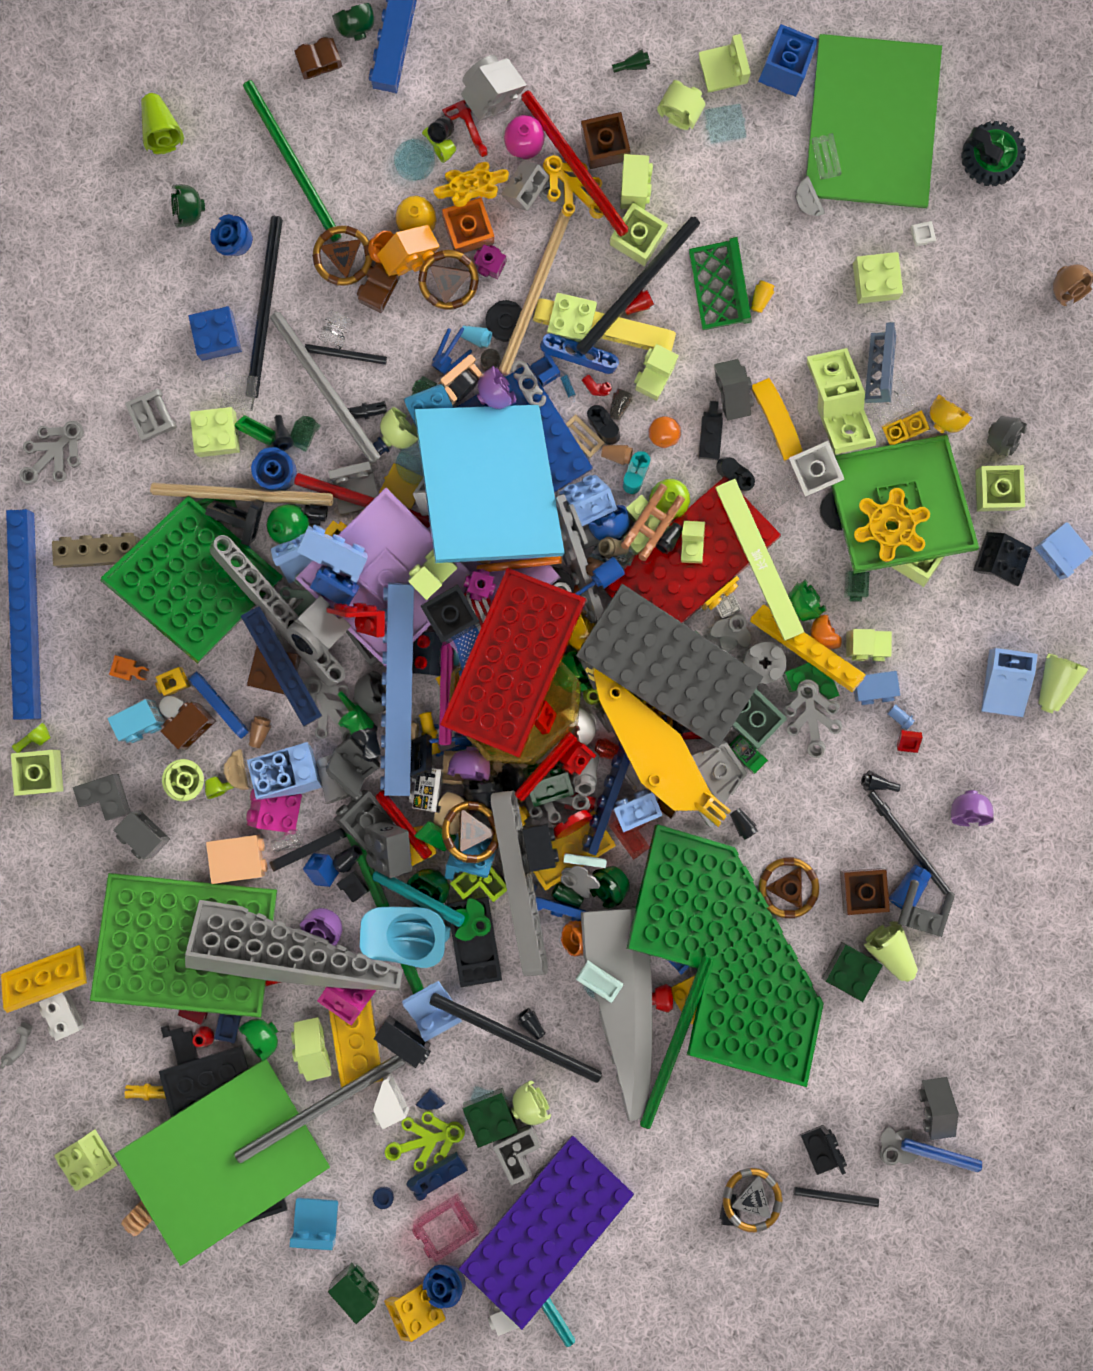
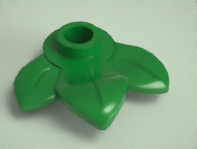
M469 898L466 909L455 910L465 916L463 924L455 934L456 938L468 941L476 935L484 936L490 931L491 922L484 915L483 905L477 900ZM482 921L484 928L478 929L476 926L477 922Z

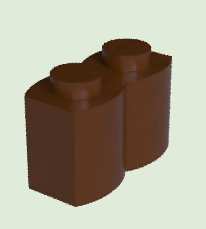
M323 37L315 44H301L294 50L304 80L343 67L333 38Z
M376 262L374 267L371 266L366 274L368 280L364 285H360L357 296H359V303L382 313L400 276L398 274L388 276L384 266Z

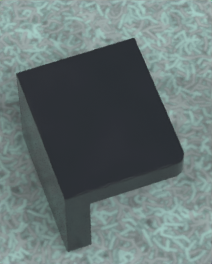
M356 870L336 884L340 890H344L351 902H355L369 892L368 887Z

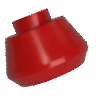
M661 985L655 988L652 993V1005H655L656 1010L666 1013L673 1010V994L670 985Z

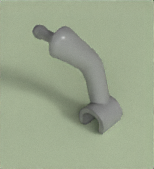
M22 1022L21 1027L17 1028L16 1034L20 1035L19 1043L15 1049L1 1057L0 1069H4L5 1065L10 1066L25 1052L27 1040L32 1031V1025Z

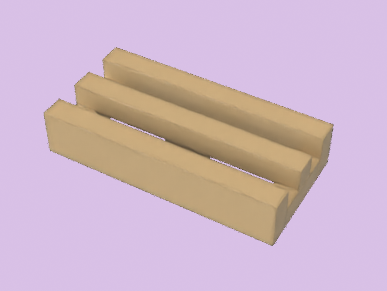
M576 414L566 423L568 428L570 427L592 448L589 451L574 436L582 451L589 458L605 444ZM575 421L598 442L596 446L573 425Z

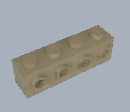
M121 533V537H113L112 534H102L100 538L84 535L79 536V539L72 540V537H59V541H52L53 566L57 568L115 565L140 541V538L134 536V533Z

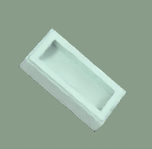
M567 853L564 854L563 860L564 863L606 868L607 862L604 858Z
M588 960L576 977L577 981L611 1003L623 987L622 982Z

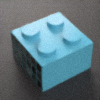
M147 699L107 718L118 741L135 743L142 740V735L145 733L153 734L162 729L161 725L165 722L156 702Z

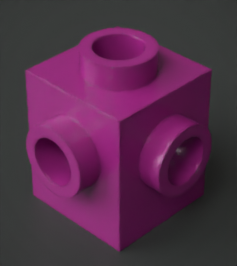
M484 244L482 249H478L475 253L473 261H475L477 272L484 277L491 276L498 280L507 262L506 255L501 253L499 248L493 245L488 247Z
M482 569L466 575L463 587H466L465 594H468L470 599L480 602L482 599H487L488 595H493L496 586L495 583H492L494 577L489 576L490 572ZM477 581L484 582V587L479 588Z

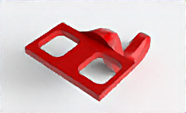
M462 100L442 109L444 115L451 120L459 117L464 120L478 154L481 157L487 156V148L483 144L473 121L472 110L465 105L467 104L466 101ZM458 109V113L452 116L447 115V112Z

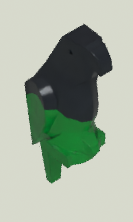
M340 691L337 695L349 712L340 719L338 724L340 727L347 728L354 741L361 747L363 753L361 757L367 762H372L381 755L377 740L378 728L358 704L355 706Z

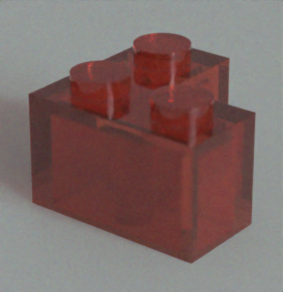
M617 818L608 824L633 860L650 848L638 831L649 822L623 832Z

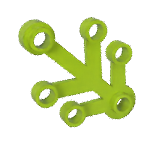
M425 1111L423 1113L422 1122L426 1125H434L442 1130L441 1132L433 1133L414 1123L411 1117H406V1119L402 1120V1128L405 1131L414 1132L421 1136V1138L402 1144L391 1142L385 1148V1156L390 1161H396L402 1153L425 1146L420 1157L414 1161L413 1165L416 1171L422 1172L426 1168V1162L436 1143L445 1140L441 1150L434 1156L435 1164L439 1162L436 1159L438 1155H442L445 1159L453 1143H458L463 1139L465 1129L457 1121L446 1123L433 1116L434 1113L432 1111ZM426 1114H430L432 1116V1120L426 1121L424 1119V1116ZM406 1120L411 1121L412 1126L406 1127L404 1125V1122ZM456 1128L458 1134L452 1135L450 1130ZM396 1147L398 1152L392 1154L390 1148ZM418 1161H422L424 1163V1167L418 1168L416 1166V1163Z

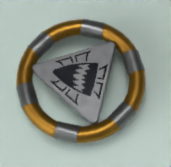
M746 1168L739 1170L728 1180L723 1193V1207L728 1219L737 1228L752 1233L764 1231L771 1227L781 1214L783 1205L781 1189L777 1181L766 1171L758 1168ZM756 1176L731 1204V1196L735 1184L743 1178ZM761 1178L772 1188L775 1201L771 1214ZM732 1208L766 1217L767 1219L756 1224H747L733 1212Z

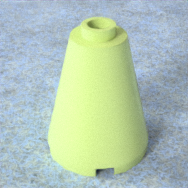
M1048 653L1038 704L1042 705L1041 709L1052 714L1054 710L1059 711L1086 675L1088 668Z
M897 921L889 922L891 926L886 928L883 925L879 926L866 937L867 944L864 943L865 948L900 981L909 982L913 980L918 969L902 925L897 924Z

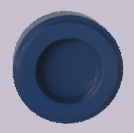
M385 1186L377 1188L372 1197L374 1205L379 1209L389 1208L394 1201L393 1191Z

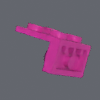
M326 987L317 1002L352 1026L377 990Z

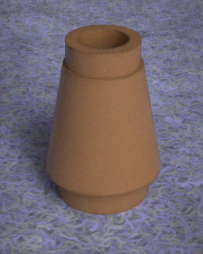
M603 445L601 457L621 465L629 464L633 455V448L628 447V445Z
M255 716L254 720H251L249 746L261 748L271 728V720L261 716Z

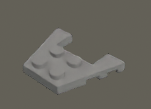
M722 741L719 748L711 745L691 755L711 794L725 804L729 796L735 793L747 772L728 743ZM698 811L705 824L711 828L714 823Z

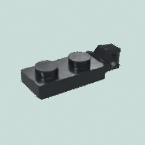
M710 401L709 412H703L698 459H720L723 418L722 413H718L719 401Z

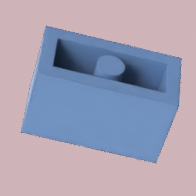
M897 671L866 675L865 679L854 690L855 702L861 701V705L874 704V699L881 698L882 702L895 701L894 697L901 696Z

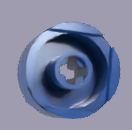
M269 447L261 450L255 457L251 465V472L254 480L263 489L286 491L294 485L297 468L292 458L285 451ZM276 466L278 470L275 474H272L270 471H273V467Z

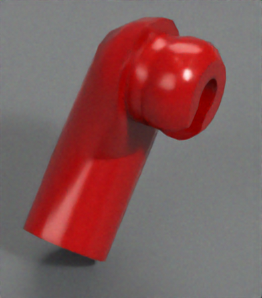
M590 374L581 380L594 396H607L612 390L609 382L596 383Z

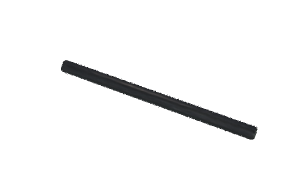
M275 215L271 216L246 392V395L250 398H258L283 222L280 216Z
M690 217L581 340L576 347L581 354L585 355L700 226V221L697 217Z
M434 993L430 998V1005L588 1080L598 1083L602 1077L601 1071L437 993Z

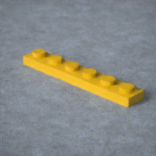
M763 604L751 617V623L850 692H853L865 679L866 674L805 632L784 641L773 615L766 605Z

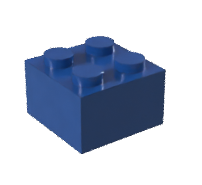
M229 306L188 315L196 353L201 361L242 352L234 314Z

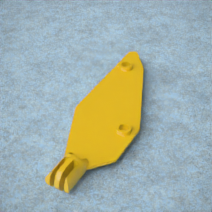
M595 669L593 674L599 701L641 784L672 810L699 811L719 827L721 825L720 820L724 821L726 818L725 813L729 814L731 810L711 794L681 734L627 689ZM612 690H616L618 692L617 697L612 695Z

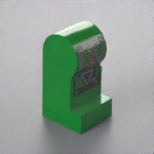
M740 734L729 744L736 757L752 774H755L768 761Z

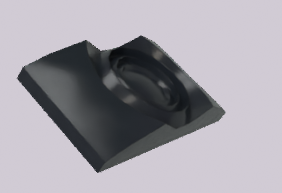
M488 897L475 899L483 905L484 915L491 922L490 931L486 935H476L471 940L463 941L455 937L460 927L450 923L460 987L502 981ZM468 900L447 903V906L453 910L466 909ZM482 921L477 922V928L483 929L484 923Z

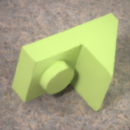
M684 521L681 562H703L705 522Z

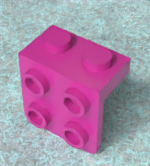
M253 788L250 793L251 806L246 814L247 825L258 829L294 833L302 794L257 800Z

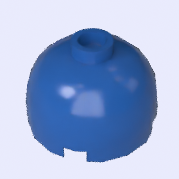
M616 505L617 510L588 523V527L596 539L600 541L606 537L622 539V536L628 531L630 524L625 506Z

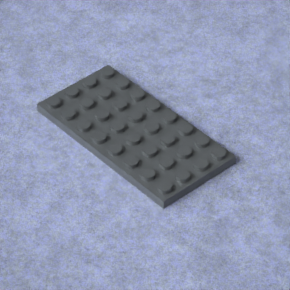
M623 584L620 585L575 655L716 748H719L763 679L762 675Z

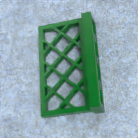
M738 237L729 238V241L689 249L702 330L739 323H752ZM727 247L728 254L723 261L714 256L719 248ZM704 252L708 255L703 265L695 261V253ZM711 258L720 263L715 273L705 268ZM723 266L731 271V275L726 281L717 276ZM703 270L712 276L706 285L698 280ZM715 278L724 284L718 293L709 288ZM726 286L734 290V295L730 301L721 296ZM706 290L715 295L710 305L704 303L701 298ZM718 298L727 303L722 313L712 308ZM731 306L737 310L738 318L728 319L724 314ZM709 311L719 316L715 323L706 324L705 316Z

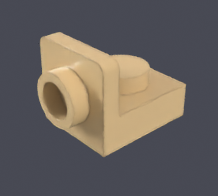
M444 751L442 783L450 785L463 784L464 779H462L460 774L455 773L454 776L447 774L450 760L458 751Z

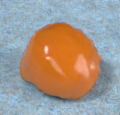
M820 615L819 618L814 620L810 636L830 650L840 648L842 638L831 627L828 615Z
M570 921L562 930V945L571 956H583L581 921Z

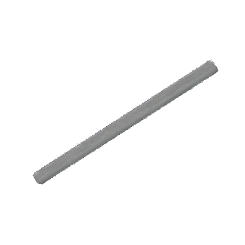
M274 312L270 319L368 461L370 463L377 462L380 459V455L283 315L280 312Z

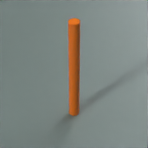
M561 556L540 557L477 565V570L482 569L488 572L503 571L507 568L520 569L561 564L562 560Z

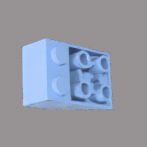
M1000 648L989 650L981 707L982 712L1016 717L1024 716L1035 677L1038 654Z
M308 742L247 760L257 800L302 794L322 788L313 749Z

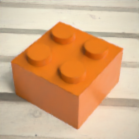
M482 197L468 201L463 207L451 206L442 209V218L453 250L466 253L482 248L484 244L486 246L494 244L495 236Z

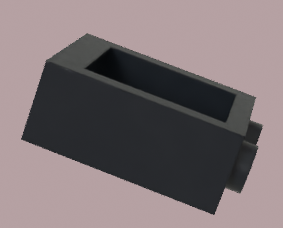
M390 1015L374 1037V1040L414 1068L418 1064L423 1066L431 1053V1050H429L431 1043L425 1042L421 1036Z

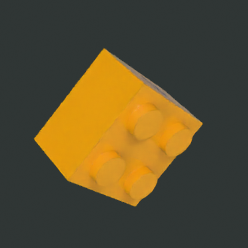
M429 225L396 232L377 255L388 276L396 274L401 276L411 270L414 272L419 271L424 261L434 255V252L440 246Z

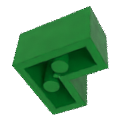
M810 663L786 671L782 675L789 693L796 691L802 681L812 680L818 685L819 693L826 699L830 700L840 696L834 680Z

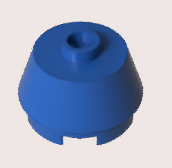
M231 214L221 216L219 218L221 221L217 224L216 228L211 229V243L222 255H244L250 249L253 241L249 227L239 216Z
M436 1265L432 1267L423 1281V1290L426 1289L427 1295L430 1298L429 1303L440 1309L455 1306L459 1302L466 1286L463 1273L452 1265Z

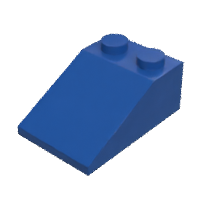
M780 24L758 82L796 97L806 76L818 39Z

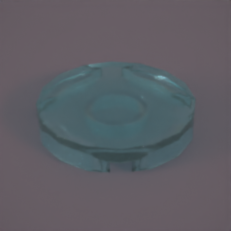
M409 139L401 143L396 149L394 164L398 174L409 181L423 180L433 172L435 155L432 148L425 141Z
M413 444L411 447L402 449L396 458V469L399 476L405 482L412 485H419L423 479L419 444Z

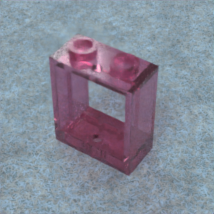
M455 1194L414 1220L412 1232L416 1239H421L425 1245L423 1249L428 1258H433L436 1263L478 1236L479 1228L458 1194ZM452 1208L467 1233L437 1251L422 1226Z

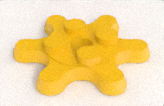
M488 162L477 163L472 170L466 172L450 170L445 173V178L449 183L436 187L433 193L438 199L452 197V202L456 207H463L470 199L476 197L492 199L498 193V188L495 185L507 181L509 172L506 169L489 172L490 165Z
M894 488L890 491L889 500L885 504H877L870 498H864L859 503L860 510L869 517V523L864 527L856 529L854 538L860 543L868 540L877 541L881 547L879 557L885 562H890L894 559L895 550L900 545L908 546L915 552L922 551L925 547V540L917 535L915 527L917 524L926 522L930 518V511L926 507H919L914 510L906 508L903 503L905 493L900 488ZM893 521L897 524L898 528L888 530L886 523Z

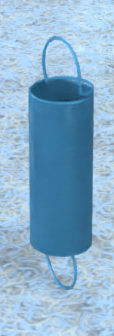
M566 374L560 379L568 398L576 395L568 375Z

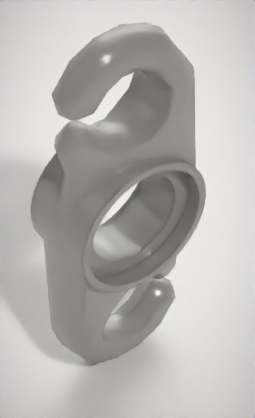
M521 360L515 361L511 366V372L514 373L517 366H522L524 369L522 374H514L521 392L530 405L543 406L546 402V396H542L539 402L533 401L535 394H543V391L538 386L536 377L527 363ZM525 379H532L534 386L532 389H525L522 386V382Z

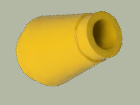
M760 280L758 285H755L750 309L762 313L775 293L773 291L775 286Z

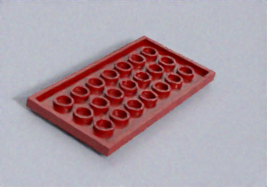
M723 477L692 504L681 517L673 521L682 526V528L684 521L705 522L702 563L681 562V532L672 552L664 554L654 547L646 561H642L639 558V554H635L625 566H622L625 575L606 588H603V590L613 598L620 585L623 584L681 623L689 619L706 601L750 565L715 489L729 480ZM743 495L764 544L768 549L781 537V534Z
M507 568L440 725L520 758L585 605L586 598Z

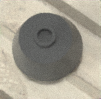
M1001 416L989 428L987 443L999 456H1012L1020 445L1018 442L1022 433L1025 434L1027 424L1022 422L1021 418Z

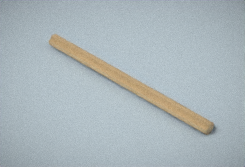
M565 207L567 211H572L569 207ZM562 209L500 364L499 371L503 375L507 376L511 370L570 217L563 215Z
M152 483L150 488L152 495L190 496L192 498L255 501L257 499L272 503L333 505V495L328 493Z

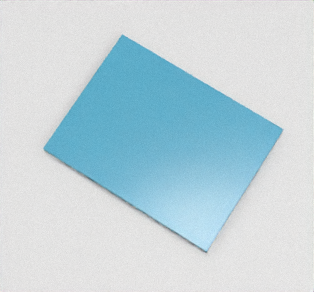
M539 405L508 406L502 409L492 407L415 409L414 414L435 563L558 557L564 555Z

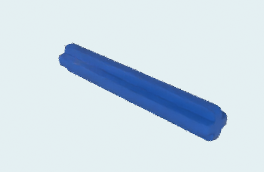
M905 1138L902 1140L901 1149L903 1151L977 1173L982 1170L983 1163L981 1160Z

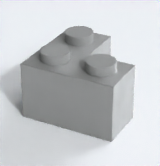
M526 1125L518 1129L517 1133L493 1142L495 1153L511 1186L531 1177V1170L524 1155L541 1148V1141L533 1125Z

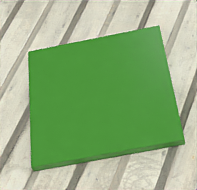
M947 434L835 455L844 480L831 485L854 574L972 552L979 549ZM894 488H900L905 493L903 503L906 508L914 510L919 507H926L930 511V518L926 522L917 524L915 527L917 535L925 540V547L922 551L915 552L908 546L900 545L895 550L894 559L890 562H885L879 557L881 547L877 541L868 540L860 543L854 538L855 530L869 523V517L860 510L859 503L864 498H870L877 504H885L889 500L890 491ZM893 521L886 523L888 530L898 528L897 524Z

